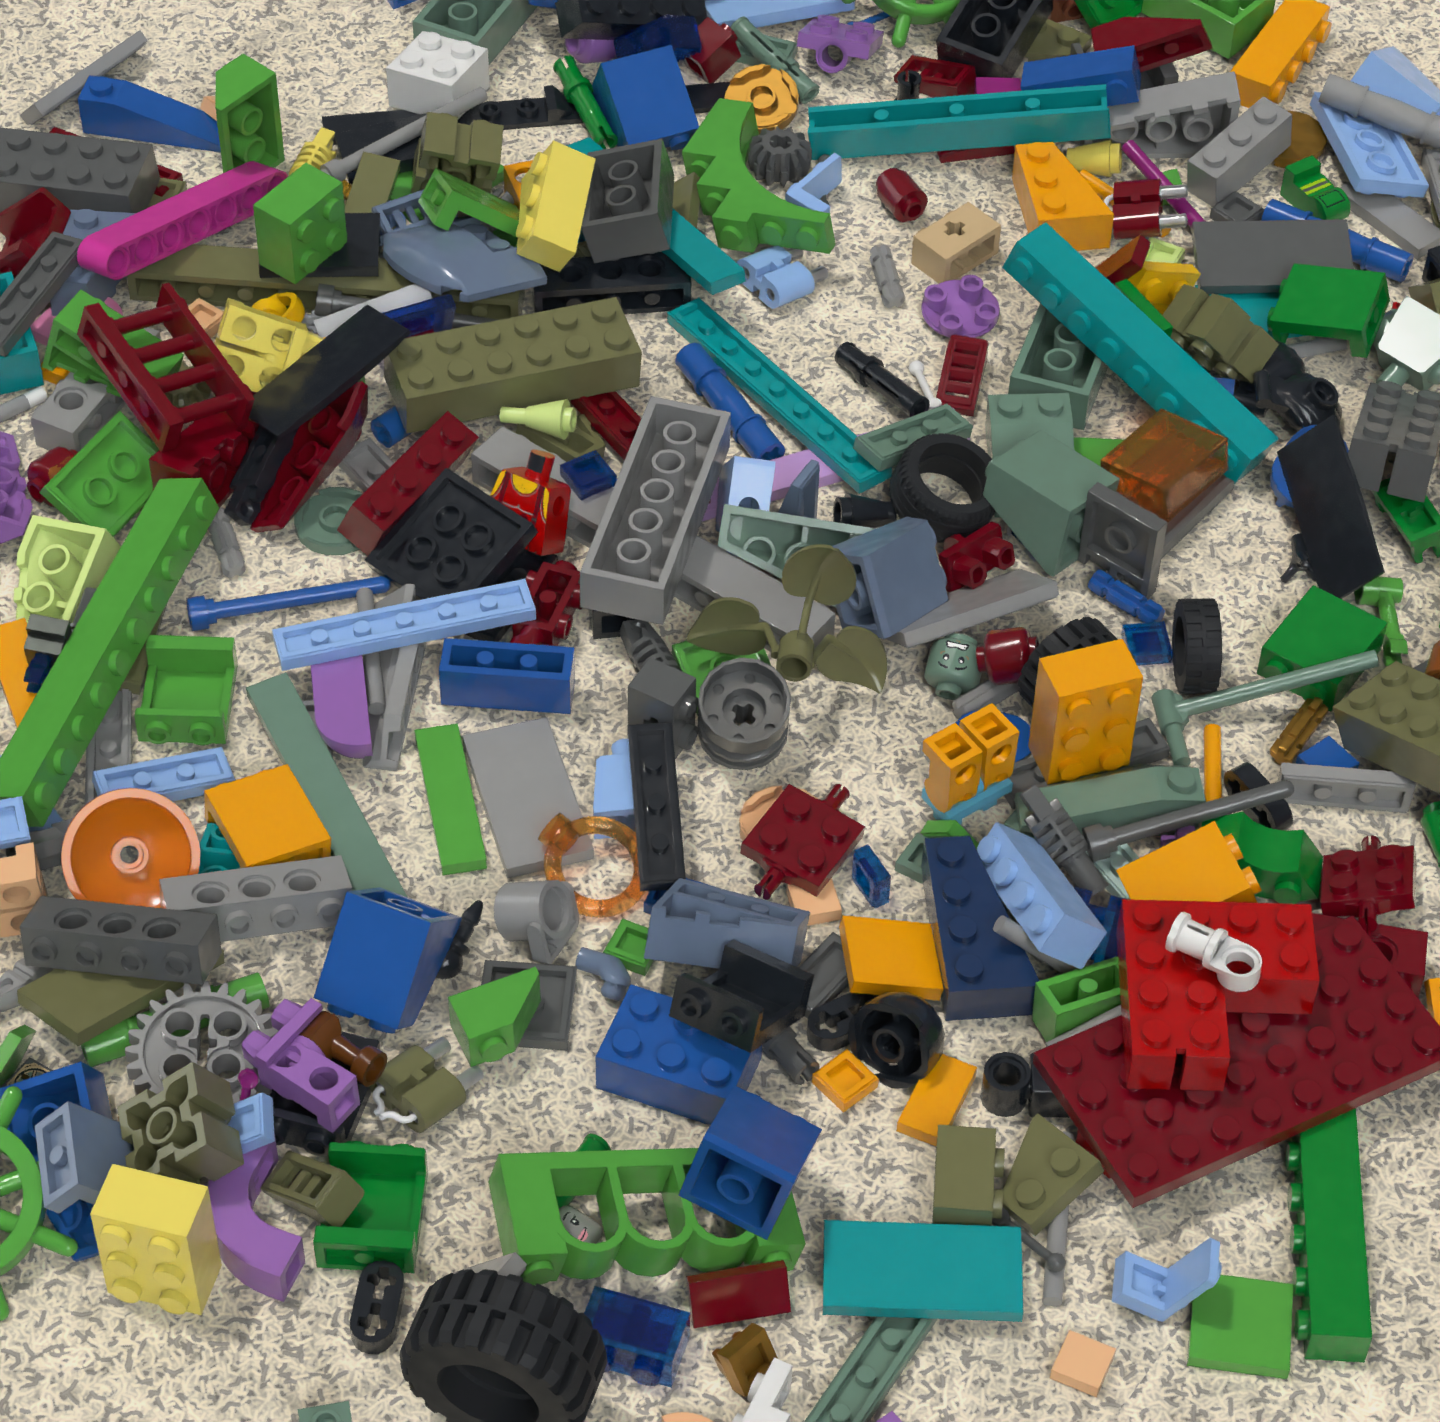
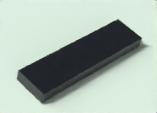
M672 723L627 725L640 892L668 890L679 878L686 879Z

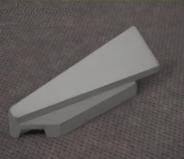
M405 584L375 603V609L416 601L415 584ZM426 642L379 651L385 711L380 715H372L368 711L373 756L364 757L362 765L364 768L397 771L426 649Z

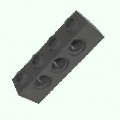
M40 896L20 925L26 966L203 985L222 954L218 916L211 913Z

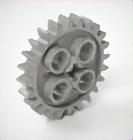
M205 981L201 986L200 992L195 993L189 983H184L183 996L177 997L174 992L168 989L165 990L166 1004L162 1005L155 1000L149 1001L152 1016L138 1013L136 1018L139 1029L129 1030L128 1036L131 1046L125 1047L126 1061L130 1062L126 1065L128 1078L135 1080L133 1082L135 1095L146 1089L158 1094L164 1090L162 1082L164 1078L191 1062L199 1065L201 1056V1020L208 1018L210 1021L208 1027L209 1049L207 1051V1070L216 1075L225 1071L237 1073L233 1078L225 1080L230 1082L233 1103L239 1102L242 1089L238 1082L239 1073L249 1068L258 1075L257 1068L250 1064L243 1056L242 1042L253 1030H259L272 1038L278 1032L277 1029L272 1028V1013L261 1014L262 1004L259 999L246 1005L245 989H241L233 997L229 996L228 983L225 982L220 986L217 993L211 992L208 981ZM179 1029L190 1031L189 1034L181 1037L171 1035L172 1032ZM226 1029L239 1031L235 1035L228 1037L219 1034ZM259 1081L257 1086L251 1089L250 1097L256 1095L257 1092L270 1095L272 1090L260 1084Z

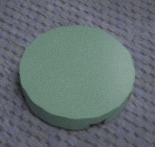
M328 487L319 490V495L313 496L311 499L309 498L295 514V533L300 542L311 551L324 555H345L360 550L338 532L337 529L351 505L363 493L347 487Z

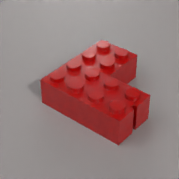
M1122 899L1116 934L1126 1088L1170 1090L1176 1054H1185L1179 1079L1180 1090L1223 1091L1230 1062L1226 1012L1312 1014L1320 980L1311 904ZM1180 912L1191 914V920L1211 929L1217 930L1222 928L1227 930L1228 936L1255 948L1262 958L1258 984L1246 992L1228 990L1220 984L1216 972L1202 966L1201 960L1179 950L1173 953L1166 950L1167 936ZM1232 961L1226 965L1230 971L1236 974H1246L1252 970L1250 965L1242 961Z

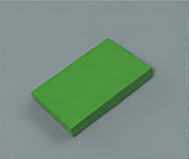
M119 411L39 493L70 522L105 528L114 537L146 504L152 494L153 485L149 458L158 452L159 449L153 441Z

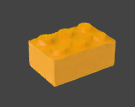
M1123 639L1039 658L1028 747L1047 785L1061 781H1072L1081 776L1105 770L1112 771L1129 765L1143 675Z

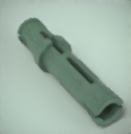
M745 16L738 18L731 25L730 28L738 37L737 41L761 64L771 65V68L779 71L782 69L791 76L796 83L799 100L802 104H807L818 95L820 86L799 69V63L794 58H788Z

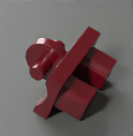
M993 521L965 538L960 534L951 535L944 541V551L938 554L939 562L947 577V585L945 587L947 592L961 589L964 586L975 589L985 582L987 572L994 567L1006 570L1015 563L1013 544L1003 540L1001 525Z

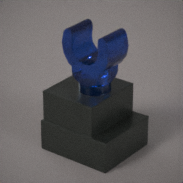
M31 613L26 627L28 636L24 645L25 656L29 664L25 672L24 682H28L27 692L38 693L50 672V668L53 667L69 639L72 630L68 620Z

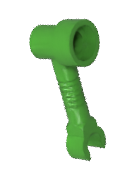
M1377 577L1355 590L1354 596L1357 605L1378 607L1380 619L1388 622L1383 641V662L1385 666H1389L1395 661L1402 663L1401 654H1408L1407 641L1400 633L1395 603H1400L1403 597V580L1401 578Z

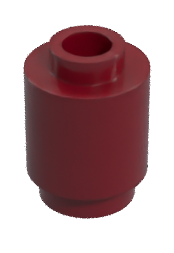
M890 168L881 173L876 181L878 198L898 221L916 220L923 214L928 203L927 195L906 171Z

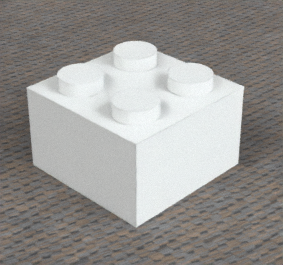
M422 31L386 67L389 106L417 114L433 112L479 87L486 91L490 87L488 48L473 45L468 41H458L440 36L435 32ZM462 113V114H460V115H458V116H456V117H458V119H459L464 113Z

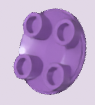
M965 275L961 280H949L928 286L925 289L921 307L926 323L937 333L949 338L951 335L972 338L980 337L993 329L1000 314L999 303L996 297L983 286L982 279L976 275Z

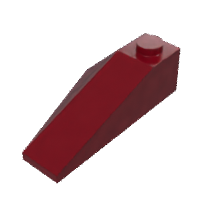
M363 381L356 382L332 403L299 427L293 439V447L284 457L276 473L274 485L267 491L265 498L260 503L261 511L250 526L252 531L258 533L283 529L352 450L361 436V428L368 414V385Z

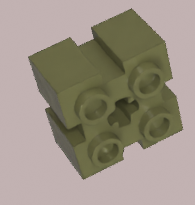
M427 112L422 128V136L419 138L414 154L411 193L425 189L435 167L491 193L492 181H495L501 163L504 125L493 124L486 120H473L470 125L458 123V117L448 113Z
M1186 284L1182 286L1162 315L1173 326L1171 339L1185 352L1187 351L1191 354L1192 358L1209 374L1213 370L1223 378L1232 380L1237 378L1252 384L1254 373L1263 369L1279 345L1261 326L1253 324L1250 321L1251 317L1234 300L1214 293L1209 296L1204 290Z
M194 1062L162 1080L164 1090L156 1094L146 1089L117 1107L122 1140L134 1146V1151L125 1156L126 1167L200 1184L203 1176L216 1181L244 1164L239 1131L228 1126L231 1117L235 1115L230 1082Z

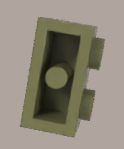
M938 1125L932 1224L991 1226L992 1218H1002L1003 1189H994V1177L1003 1178L1005 1148H995L996 1129Z

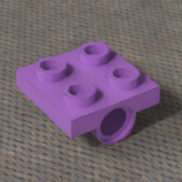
M818 15V19L813 18L799 31L797 47L816 50L818 66L825 72L837 73L853 57L868 60L882 46L884 31L875 30V25L868 22L856 21L853 22V25L839 23L838 17ZM829 45H835L841 49L843 53L842 61H835L829 56Z

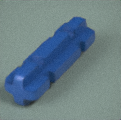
M1097 570L1088 582V588L1102 598L1106 596L1105 599L1133 617L1138 615V619L1151 628L1159 625L1165 615V610L1161 605L1151 599L1147 601L1143 594L1119 580L1115 581L1112 578L1113 576L1103 570Z

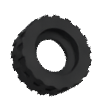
M1214 598L1178 599L1175 605L1172 626V662L1177 691L1180 694L1215 692L1219 688L1222 665V626L1217 601Z

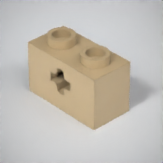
M967 202L956 210L948 212L943 218L927 228H922L913 236L911 264L938 284L944 281L956 280L998 253L1001 224L970 202Z

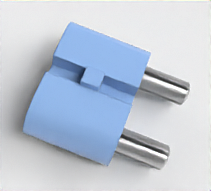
M771 246L737 261V264L745 270L746 282L742 284L751 292L760 290L758 298L772 309L782 307L787 303L811 294L814 291L815 283L827 279L829 273L824 266L809 271L799 261L790 263L801 258L803 250L784 249L781 246Z

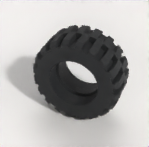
M472 1269L460 1270L455 1274L450 1273L429 1286L403 1342L399 1356L402 1374L405 1381L409 1382L410 1390L416 1397H422L425 1400V1406L432 1412H439L445 1416L447 1422H584L607 1365V1354L602 1336L598 1329H593L592 1321L584 1313H578L574 1310L573 1303L564 1297L558 1298L549 1293L550 1289L538 1283L535 1286L524 1282L523 1277L513 1274L503 1276L498 1275L495 1270L483 1269L479 1273H475Z

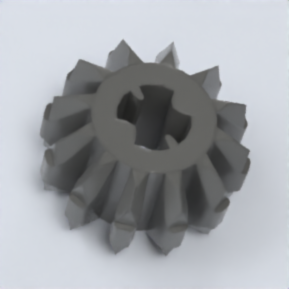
M777 125L772 131L761 129L760 135L753 136L750 143V152L748 153V164L750 165V170L755 173L756 180L766 179L768 186L774 182H780L783 187L787 181L798 183L800 177L808 175L812 160V148H810V142L805 140L804 133H794L792 127L783 130Z

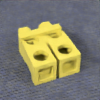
M228 298L217 332L219 338H215L214 344L241 381L251 391L258 392L324 338L309 332L306 324L269 314Z

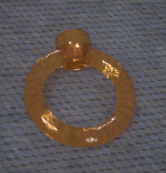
M562 812L558 813L546 825L538 837V840L547 847L544 855L546 880L566 881L562 872L563 854L575 844L579 837L589 834L606 835L620 842L629 852L633 862L632 879L622 893L609 899L587 898L574 890L578 912L588 917L604 918L621 914L633 907L646 892H640L635 831L624 823L608 817L587 816L571 821Z

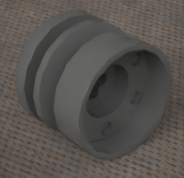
M741 657L722 662L708 673L699 692L698 736L703 750L714 762L729 769L751 770L766 766L779 756L787 742L791 694L787 682L773 666L759 659Z

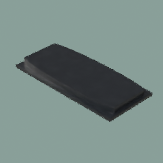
M367 304L253 395L255 400L249 419L281 439L307 422L385 359L404 338L411 334L410 330Z
M1332 415L1277 451V455L1318 588L1342 599L1379 577L1385 571L1352 463L1347 453L1336 416Z

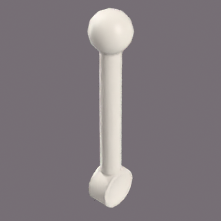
M918 360L912 361L908 367L909 372L916 376L924 396L930 401L929 410L941 406V400L934 398L923 374V363Z

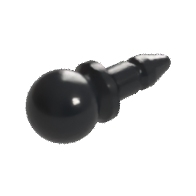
M475 901L463 912L458 931L436 978L450 979L458 975L462 970V956L468 955L470 949L464 943L468 942L474 932V926H477L483 910L482 901Z

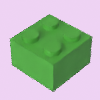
M308 163L303 164L253 204L259 264L295 285L306 275L314 272L323 261L334 252L339 251L347 242L343 182Z

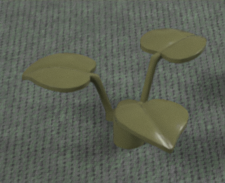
M816 544L804 547L792 554L786 561L782 571L784 590L790 595L806 598L799 629L789 631L781 638L779 645L770 625L767 622H759V610L752 603L734 597L719 598L709 603L689 630L686 639L687 642L698 647L732 655L757 653L765 647L768 641L771 648V657L777 659L776 670L784 679L793 682L806 679L810 675L811 669L815 668L816 665L824 676L833 681L862 685L880 694L887 675L888 665L885 647L879 637L872 631L858 626H848L843 628L836 637L827 634L815 649L813 640L807 634L813 600L824 605L840 604L850 598L856 587L857 577L854 566L838 548H833L830 545Z

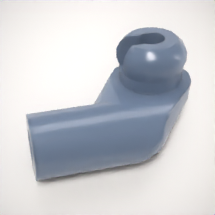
M582 947L576 958L575 966H577V969L598 975L604 980V984L601 987L603 997L617 1001L623 1000L626 995V988L631 984V977L623 962L615 956Z

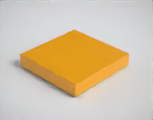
M842 916L839 931L850 993L881 995L885 992H909L923 999L940 1001L944 988L930 923Z

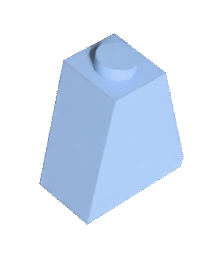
M1394 46L1371 51L1351 79L1352 82L1364 87L1366 85L1370 86V91L1400 100L1429 114H1432L1434 111L1436 115L1440 116V90Z

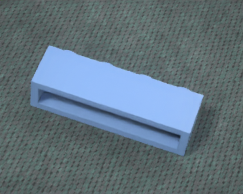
M996 822L988 835L979 842L977 852L998 895L1039 952L1082 970L1107 934V931L1036 839Z

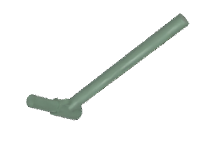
M1374 649L1183 700L1181 695L1174 693L1170 689H1161L1152 695L1151 700L1161 734L1166 737L1170 747L1173 764L1189 766L1191 759L1183 736V730L1189 722V716L1378 667L1379 661Z

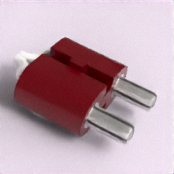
M1160 178L1114 182L1113 194L1104 199V203L1107 206L1111 200H1114L1112 211L1114 213L1112 227L1114 239L1131 240L1140 234L1145 238L1160 237L1164 228L1186 227L1188 219L1185 213L1161 215V213H1163V199L1188 197L1187 185L1162 186Z

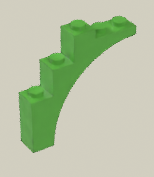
M719 98L682 150L686 175L695 172L700 177L697 182V189L703 215L712 216L718 247L753 253L759 244L830 254L836 245L830 213L807 209L779 198L759 184L748 171L746 164L748 153L750 152V143L752 142V137L759 134L753 102Z

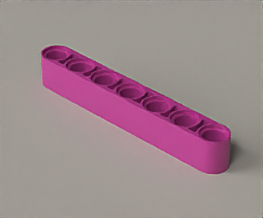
M255 161L246 162L88 235L79 245L77 251L78 264L81 268L113 280L124 278L253 216V204L285 180L288 175L284 171Z

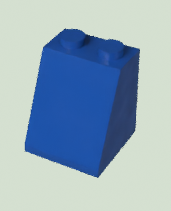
M672 45L600 64L592 84V94L613 132L618 137L617 147L663 139L665 148L670 147L671 150H680L686 146L698 129L699 124Z
M381 887L347 891L313 998L328 1003L327 1010L336 1015L353 1018L354 1014L370 1019L368 1025L371 1028L385 1033L393 1034L396 1029L413 1026L458 931L462 917Z
M734 1085L706 1131L678 1196L767 1240L822 1129L807 1122L804 1118L793 1115L763 1100L760 1096L749 1093Z

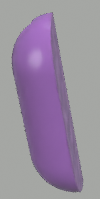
M362 655L310 665L315 720L321 738L332 750L342 756L354 759H364L365 756H373Z

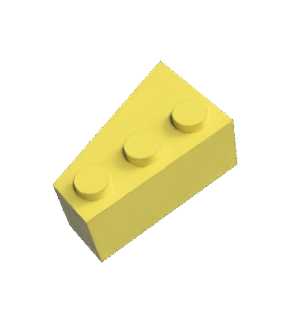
M554 140L543 153L538 152L535 155L530 170L521 179L519 224L516 230L518 255L558 272L575 255L595 158Z

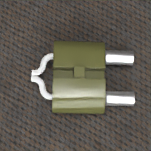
M440 1037L424 1049L417 1045H412L388 1061L380 1078L373 1085L369 1086L373 1093V1100L378 1105L377 1109L374 1110V1114L379 1116L382 1121L386 1118H392L399 1123H405L415 1132L422 1133L465 1103V1091L483 1079V1071L476 1065L455 1077L444 1067L437 1070L434 1067L435 1061L451 1050L449 1041L444 1037ZM385 1106H386L390 1111H385V1112H384ZM397 1108L400 1110V1113L398 1114L391 1110Z

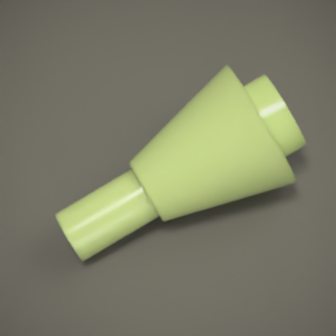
M564 399L527 406V408L502 406L499 418L501 423L525 424L526 427L565 440L569 432L575 431L577 412L575 408L571 407L569 400Z

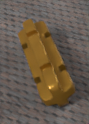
M1307 698L1300 707L1299 712L1294 715L1279 738L1270 748V755L1275 758V763L1281 765V762L1292 763L1299 754V751L1302 750L1319 724L1326 717L1328 707L1323 704L1321 698Z

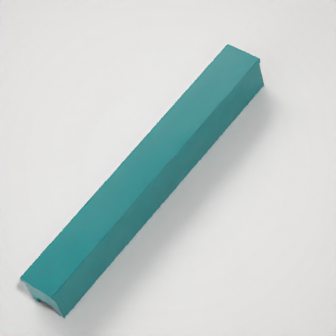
M1106 84L808 107V138L810 148H812V160H818L824 154L831 156L833 153L838 154L842 159L1014 146L1034 142L1054 143L1111 138Z

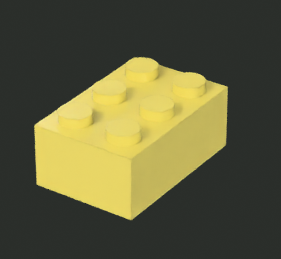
M112 1164L90 1213L108 1293H112L117 1299L127 1303H136L140 1300L157 1304L172 1314L180 1315L189 1312L202 1315L222 1266L208 1186Z

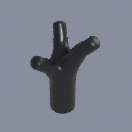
M1301 533L1295 534L1291 538L1292 559L1289 567L1280 579L1282 582L1287 583L1298 571H1305L1315 582L1316 578Z

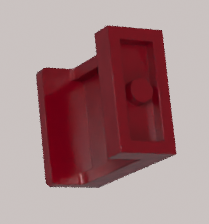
M39 188L0 212V233L6 238L0 252V274L12 271L15 279L52 231L63 234L71 211L46 188Z

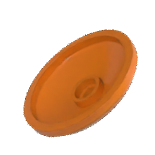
M122 788L97 796L85 804L74 816L64 835L61 849V865L64 879L75 899L160 908L159 879L198 874L200 867V845L190 819L170 799L146 789ZM126 846H134L138 851L137 858L132 862H125L121 859V850Z

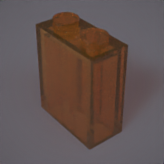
M1161 408L1100 460L1101 467L1120 478L1116 492L1147 511L1153 512L1168 523L1228 471V438Z

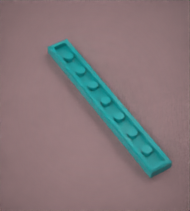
M590 137L566 145L586 155L588 152L604 150ZM672 208L670 249L662 252L711 295L746 282L745 270Z
M698 297L667 312V322L689 343L701 344L715 363L725 370L727 377L857 493L860 494L891 478L892 467L880 472L853 449L855 438L858 437L702 299Z

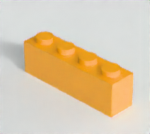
M1284 0L1230 71H1235L1241 100L1240 105L1250 108L1263 96L1277 104L1282 101L1288 83L1296 82L1303 63L1311 62L1317 44L1319 42L1325 43L1332 26V23L1328 22L1330 6L1314 0Z

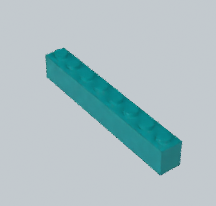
M1045 222L1016 242L1002 268L1220 472L1237 483L1265 459L1279 438L1051 226Z

